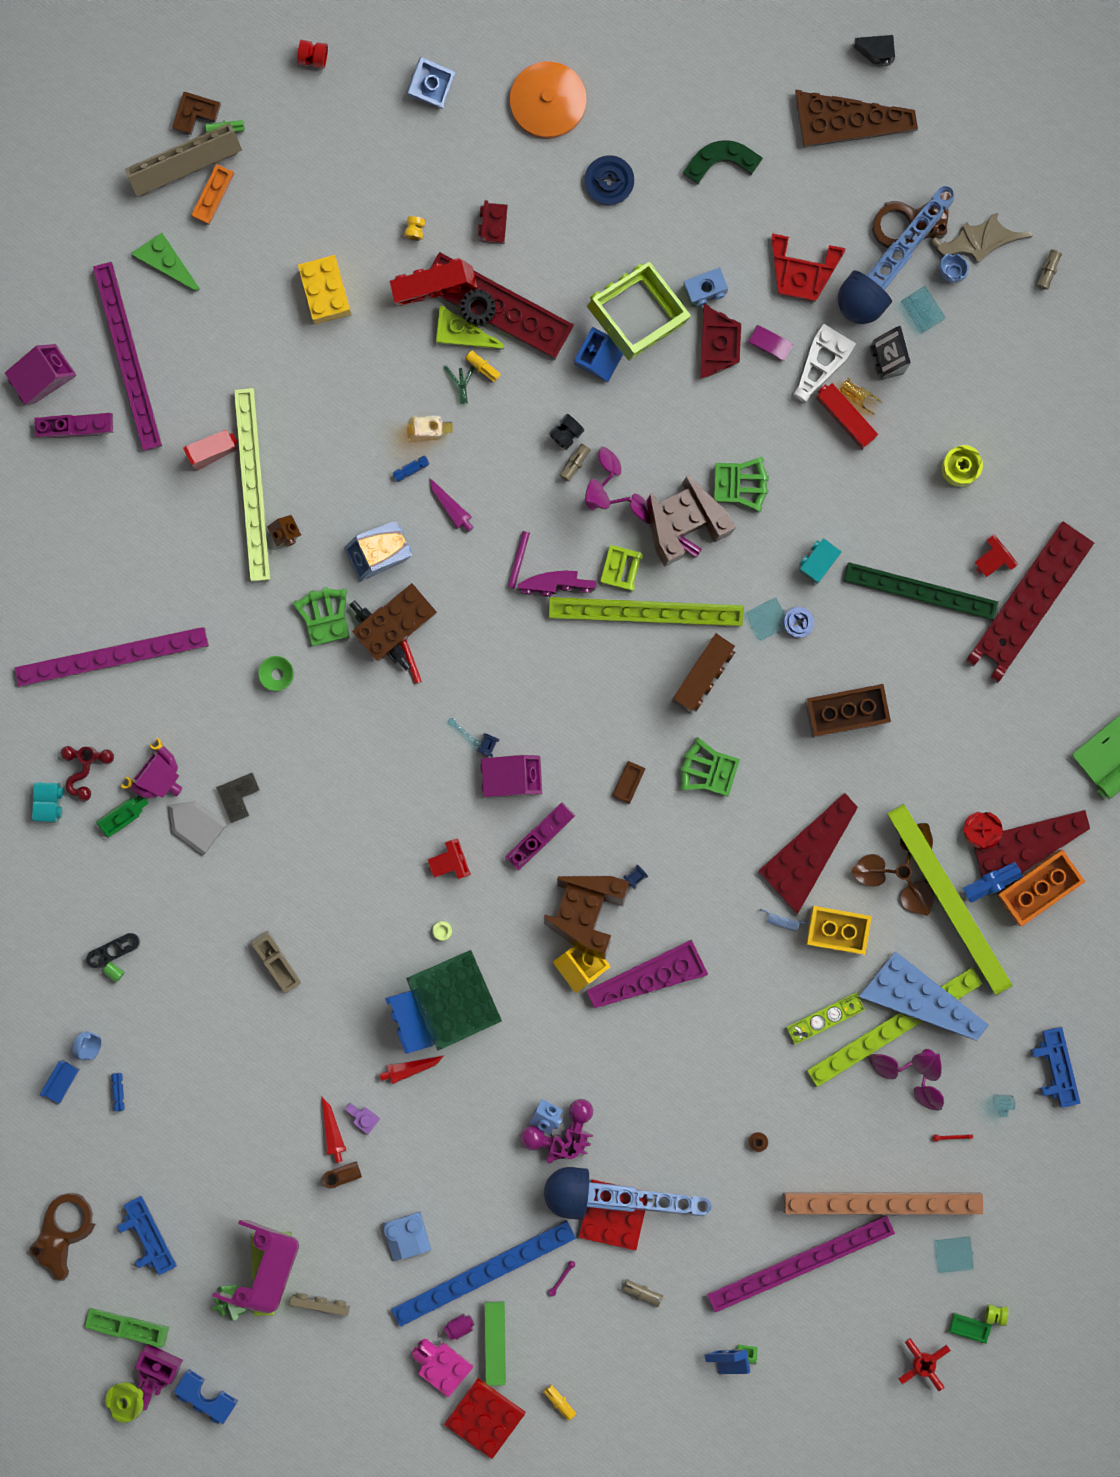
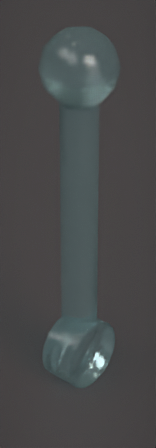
M454 718L448 720V724L456 727L469 738L475 747L481 745V741L467 733L456 723Z

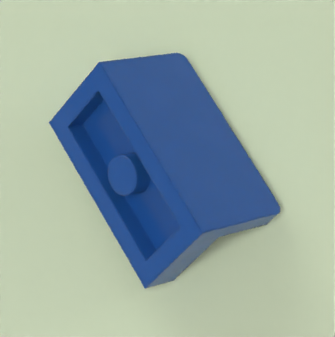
M65 1060L59 1061L41 1091L40 1096H46L60 1104L80 1069Z
M716 1350L704 1354L706 1362H717L719 1374L750 1373L747 1350Z

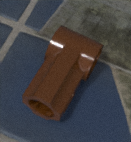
M355 1161L327 1171L322 1180L324 1186L332 1189L362 1178L358 1163ZM327 1175H336L337 1182L334 1185L328 1184L326 1181Z

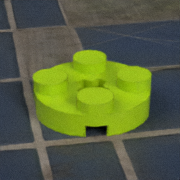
M119 1382L110 1388L106 1394L107 1409L110 1408L111 1416L122 1423L138 1418L143 1410V1391L129 1382ZM122 1399H125L127 1401L126 1406H124V1402L122 1401Z

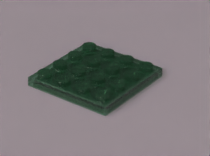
M471 950L406 978L437 1051L502 1022Z

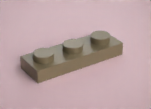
M305 1293L292 1295L289 1304L291 1306L348 1316L350 1311V1305H346V1301L335 1300L334 1303L327 1301V1298L316 1296L313 1299L308 1298V1294Z

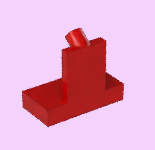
M995 534L987 539L992 549L975 562L978 566L976 569L977 573H983L986 577L1004 563L1010 570L1019 564Z
M458 838L445 842L448 852L427 859L429 863L428 870L432 872L434 878L454 870L458 879L471 875Z

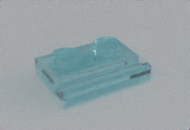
M923 286L901 301L921 334L946 318L926 286Z

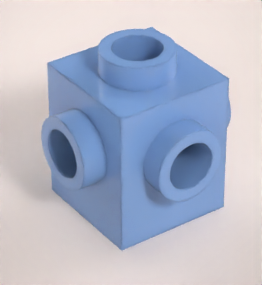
M542 1099L529 1124L538 1127L550 1135L553 1128L558 1129L562 1121L560 1115L563 1110Z

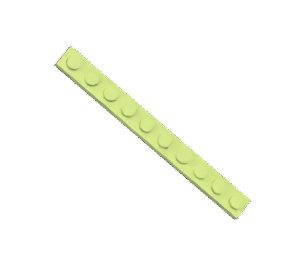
M254 388L234 390L250 580L251 582L271 580L255 391Z

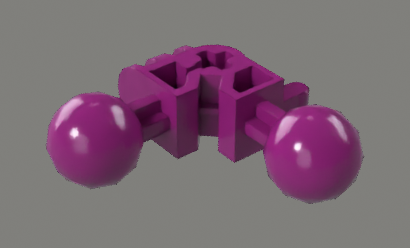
M578 1099L571 1103L569 1115L572 1119L571 1127L566 1128V1139L562 1140L561 1136L553 1134L552 1138L545 1136L544 1132L538 1127L529 1126L520 1135L521 1144L524 1148L531 1151L538 1150L541 1147L549 1149L546 1158L548 1163H552L560 1158L574 1159L579 1153L588 1154L584 1149L585 1146H591L587 1139L588 1137H593V1134L582 1131L583 1124L587 1123L593 1116L594 1109L592 1104L585 1099ZM573 1143L575 1151L568 1153L566 1147H570Z

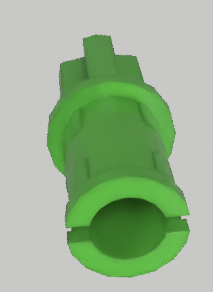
M223 120V122L206 124V132L208 133L228 123H231L234 132H243L245 125L243 120L229 122Z

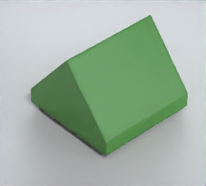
M738 1344L737 1350H747L749 1364H756L757 1347Z

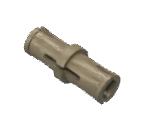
M1050 250L1045 265L1042 266L1043 271L1037 283L1039 288L1049 289L1053 275L1057 273L1056 268L1062 256L1060 251Z
M581 443L574 455L569 457V462L562 473H560V477L570 482L578 468L581 469L583 466L582 462L591 449Z
M629 1279L626 1280L625 1284L632 1287V1289L624 1286L622 1291L638 1297L640 1301L645 1300L659 1307L661 1302L653 1298L655 1297L662 1301V1294L647 1289L648 1287L645 1285L642 1287Z

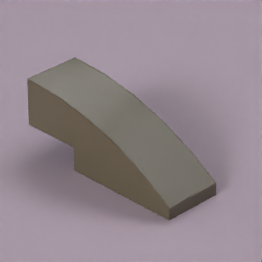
M268 930L251 941L252 946L284 993L301 984L300 979Z

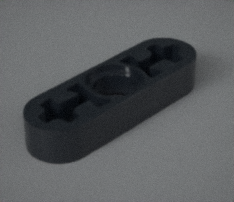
M135 933L125 934L89 952L86 962L92 968L101 967L136 950L140 945V938ZM129 936L131 939L135 938L134 946H125L124 949L126 951L123 952V948L118 941L121 940V943L124 944L128 942ZM116 945L119 952L116 956H111L108 953L109 946ZM104 949V954L108 960L105 961V957L98 960L99 964L96 962L92 963L93 954L99 956L103 954L101 950Z

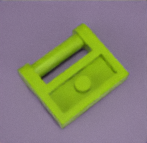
M610 545L600 583L634 591L637 570L644 554ZM627 556L633 559L627 582H622L623 570Z

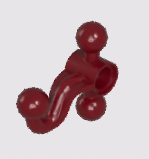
M71 746L63 747L60 752L63 760L71 761L74 758H78L83 763L82 771L69 776L66 780L65 787L67 792L71 796L77 797L80 801H88L92 795L91 790L86 786L75 789L73 787L74 782L86 778L90 771V764L96 760H100L105 765L111 764L114 761L113 752L105 749L100 753L90 746L82 747L79 750H75ZM85 750H89L92 753V757L88 761L83 757Z

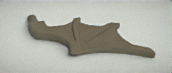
M996 213L980 225L971 226L966 222L959 236L949 243L946 241L941 243L936 237L930 243L942 256H945L947 253L949 255L967 253L972 255L976 262L979 263L994 249L1009 242L1032 237L1033 234L1029 231L1013 232L1004 228L997 219L998 213Z

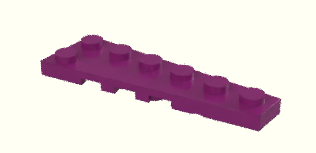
M689 940L586 991L594 1008H598L708 975V972L693 941Z

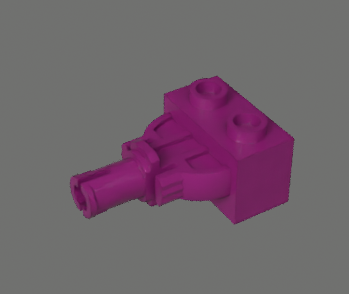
M149 1344L142 1350L135 1369L139 1370L140 1381L138 1387L141 1388L143 1385L141 1389L144 1401L143 1410L148 1409L154 1392L155 1395H159L162 1388L168 1384L171 1385L183 1363V1359Z

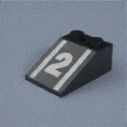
M897 326L873 340L870 351L872 357L876 358L875 370L877 375L881 376V380L903 375L911 362L901 326Z

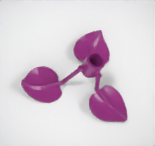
M602 446L598 452V458L602 467L609 472V476L602 484L596 479H592L589 482L585 494L587 507L592 511L598 507L606 510L610 507V504L629 501L632 512L639 519L650 524L646 500L639 494L634 493L632 498L625 497L610 501L603 487L613 477V474L616 476L621 475L622 468L617 456L611 450Z
M924 1049L921 1054L915 1055L912 1061L900 1068L898 1067V1062L890 1056L882 1054L869 1055V1060L874 1070L886 1079H896L898 1072H902L913 1065L920 1074H923L922 1087L916 1086L914 1088L916 1100L928 1109L942 1110L944 1105L942 1093L935 1087L926 1086L925 1084L926 1079L937 1081L941 1077L942 1063L939 1053L935 1054L930 1049Z

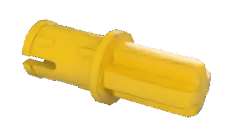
M473 350L466 356L465 360L478 369V373L481 372L492 382H496L499 379L500 372L488 364V360L482 359Z
M552 1384L546 1387L543 1394L553 1403V1408H557L566 1420L573 1419L576 1412L567 1403L566 1397H562Z

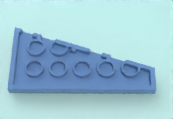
M897 952L892 955L859 996L861 999L874 1002L877 1005L890 1008L896 1012L928 1022L975 1041L980 1038L989 1026V1024Z

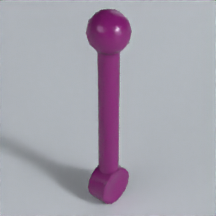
M574 1261L568 1262V1267L556 1285L549 1290L550 1296L556 1295V1290L571 1268L575 1267Z

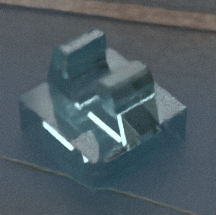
M993 1095V1103L995 1109H998L1000 1117H1008L1009 1110H1015L1016 1102L1013 1095Z

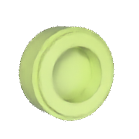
M445 921L437 922L433 927V935L440 941L447 940L452 935V927Z

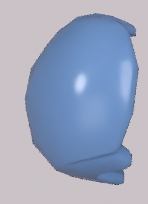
M947 253L941 259L939 271L945 281L951 283L961 282L968 275V263L959 254L949 255Z
M89 1031L77 1035L72 1043V1053L74 1056L82 1061L84 1059L93 1060L101 1049L102 1040L100 1036Z

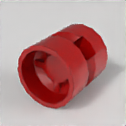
M300 40L297 65L309 66L312 64L315 68L325 69L328 44L316 42L314 45L312 41Z

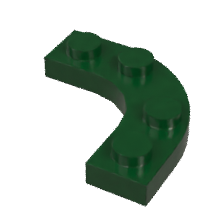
M730 140L716 141L700 149L685 168L683 174L699 185L714 164L725 161L736 164L752 175L763 160V157L739 142Z

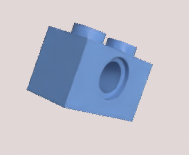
M720 267L685 280L683 283L691 306L696 305L700 307L707 304V300L712 298L715 300L725 297V293L728 291ZM709 285L712 290L705 293L701 290V287Z

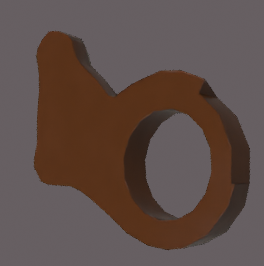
M943 192L940 196L942 200H948L951 197L947 192ZM900 201L886 202V206L880 209L876 215L872 228L873 235L878 243L889 248L893 242L898 240L887 237L881 230L880 224L884 215L894 211L900 212L907 217L909 224H911L925 205L916 210ZM931 207L928 210L930 215H936L939 212L937 207ZM944 209L942 217L925 238L936 237L940 239L947 234L948 209ZM919 222L916 225L918 230H924L927 227L925 222ZM911 238V239H905V240H906V244H908L909 242H910V243H913V239H912V238Z
M77 1193L59 1195L50 1203L41 1234L30 1246V1254L57 1281H64L68 1277L67 1259L69 1245L87 1238L96 1225L92 1223L93 1212L90 1204L83 1198L84 1196ZM64 1202H74L83 1209L85 1215L84 1223L77 1231H65L56 1222V1210Z

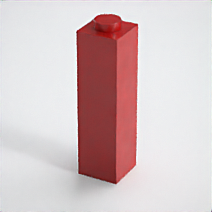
M833 383L829 386L825 384L817 391L819 395L816 399L862 450L877 438L879 434Z

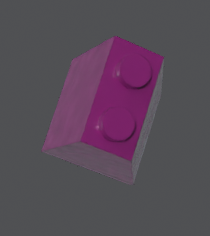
M56 344L35 346L5 372L9 384L15 388L19 399L25 405L37 403L77 376Z
M514 755L482 758L480 770L483 775L481 789L484 797L543 794L540 756Z

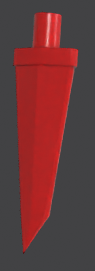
M444 1056L387 1065L388 1071L380 1073L381 1081L391 1079L392 1084H395L398 1081L436 1066Z
M321 1096L327 1155L333 1154L335 1163L343 1162L341 1152L346 1151V1146L344 1145L332 1107Z

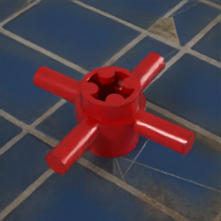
M908 1338L904 1343L914 1356L913 1368L898 1378L901 1384H905L918 1374L922 1377H929L938 1392L943 1390L945 1387L935 1374L936 1361L951 1351L947 1344L931 1355L926 1352H920L913 1340ZM924 1359L925 1362H930V1366H927L924 1370L920 1369L922 1366L921 1360Z

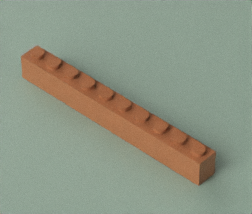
M784 1192L785 1214H983V1194L980 1192Z

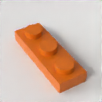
M218 164L215 165L191 214L193 218L210 225L234 176L233 171Z

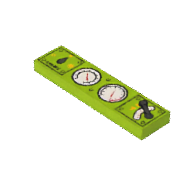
M857 992L786 1028L796 1045L864 1011L865 1008Z

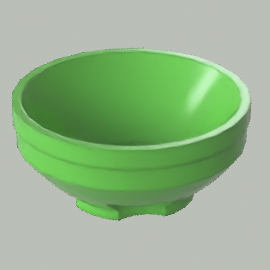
M271 656L260 665L258 672L259 680L265 688L271 691H281L292 683L294 669L286 658ZM281 669L283 677L280 680H274L272 678L273 670Z

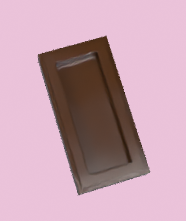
M628 761L612 796L630 804L646 768Z

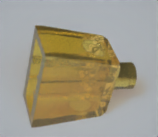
M441 416L411 417L407 423L408 443L440 440L443 434L453 432L452 422H442Z

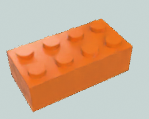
M1058 850L1022 875L1023 877L1015 880L995 895L1017 926L1022 927L1086 881L1064 850Z

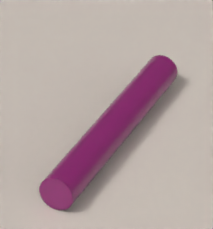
M522 531L507 586L509 588L515 589L530 535L526 531Z

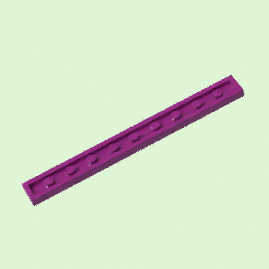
M107 262L93 266L143 451L162 447L113 263Z
M201 627L14 668L18 686L21 687L208 647L209 644L206 629Z
M882 1216L707 1293L715 1313L894 1235L895 1232L888 1216Z

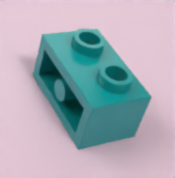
M824 538L821 542L817 540L811 547L812 554L809 557L805 555L799 563L801 566L799 572L817 585L842 553L841 550Z

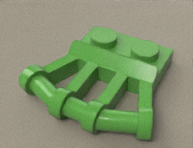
M763 457L741 464L715 463L714 499L722 503H740L754 511L761 512V506L768 494L767 481H769V475H767L763 465ZM756 465L758 474H740L742 469ZM740 480H758L759 488L740 487ZM740 493L758 494L755 503L741 498Z
M324 587L320 591H309V594L302 599L293 602L307 623L312 646L350 637L344 614L347 589L336 590ZM330 596L341 598L338 614H334ZM325 597L329 616L321 618L317 599ZM311 601L316 617L314 620H311L302 608Z
M697 737L694 740L693 746L684 754V764L680 767L682 780L680 790L706 789L729 796L740 759L716 752ZM702 747L714 756V759L711 761L695 756V754ZM692 761L711 766L709 774L691 769ZM689 774L707 779L706 784L690 785Z

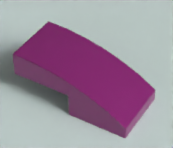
M756 325L748 340V343L763 352H768L781 361H785L793 346L791 342L759 325Z

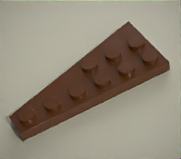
M795 89L803 147L918 130L915 110L895 106L888 107L878 103H865L860 100L837 96L830 97L814 92L807 93Z

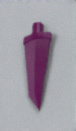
M430 478L432 492L456 528L458 529L463 526L467 532H470L474 528L469 522L472 516Z

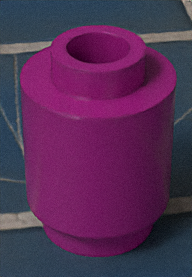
M463 1313L447 1322L448 1325L444 1326V1329L452 1341L454 1339L458 1340L472 1332V1326L475 1324L470 1315L466 1316Z

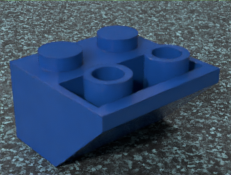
M592 327L574 360V365L608 383L623 353L608 334Z

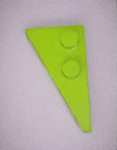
M440 305L437 344L504 350V344L499 342L498 339L493 336L491 337L472 323L469 324L459 315Z

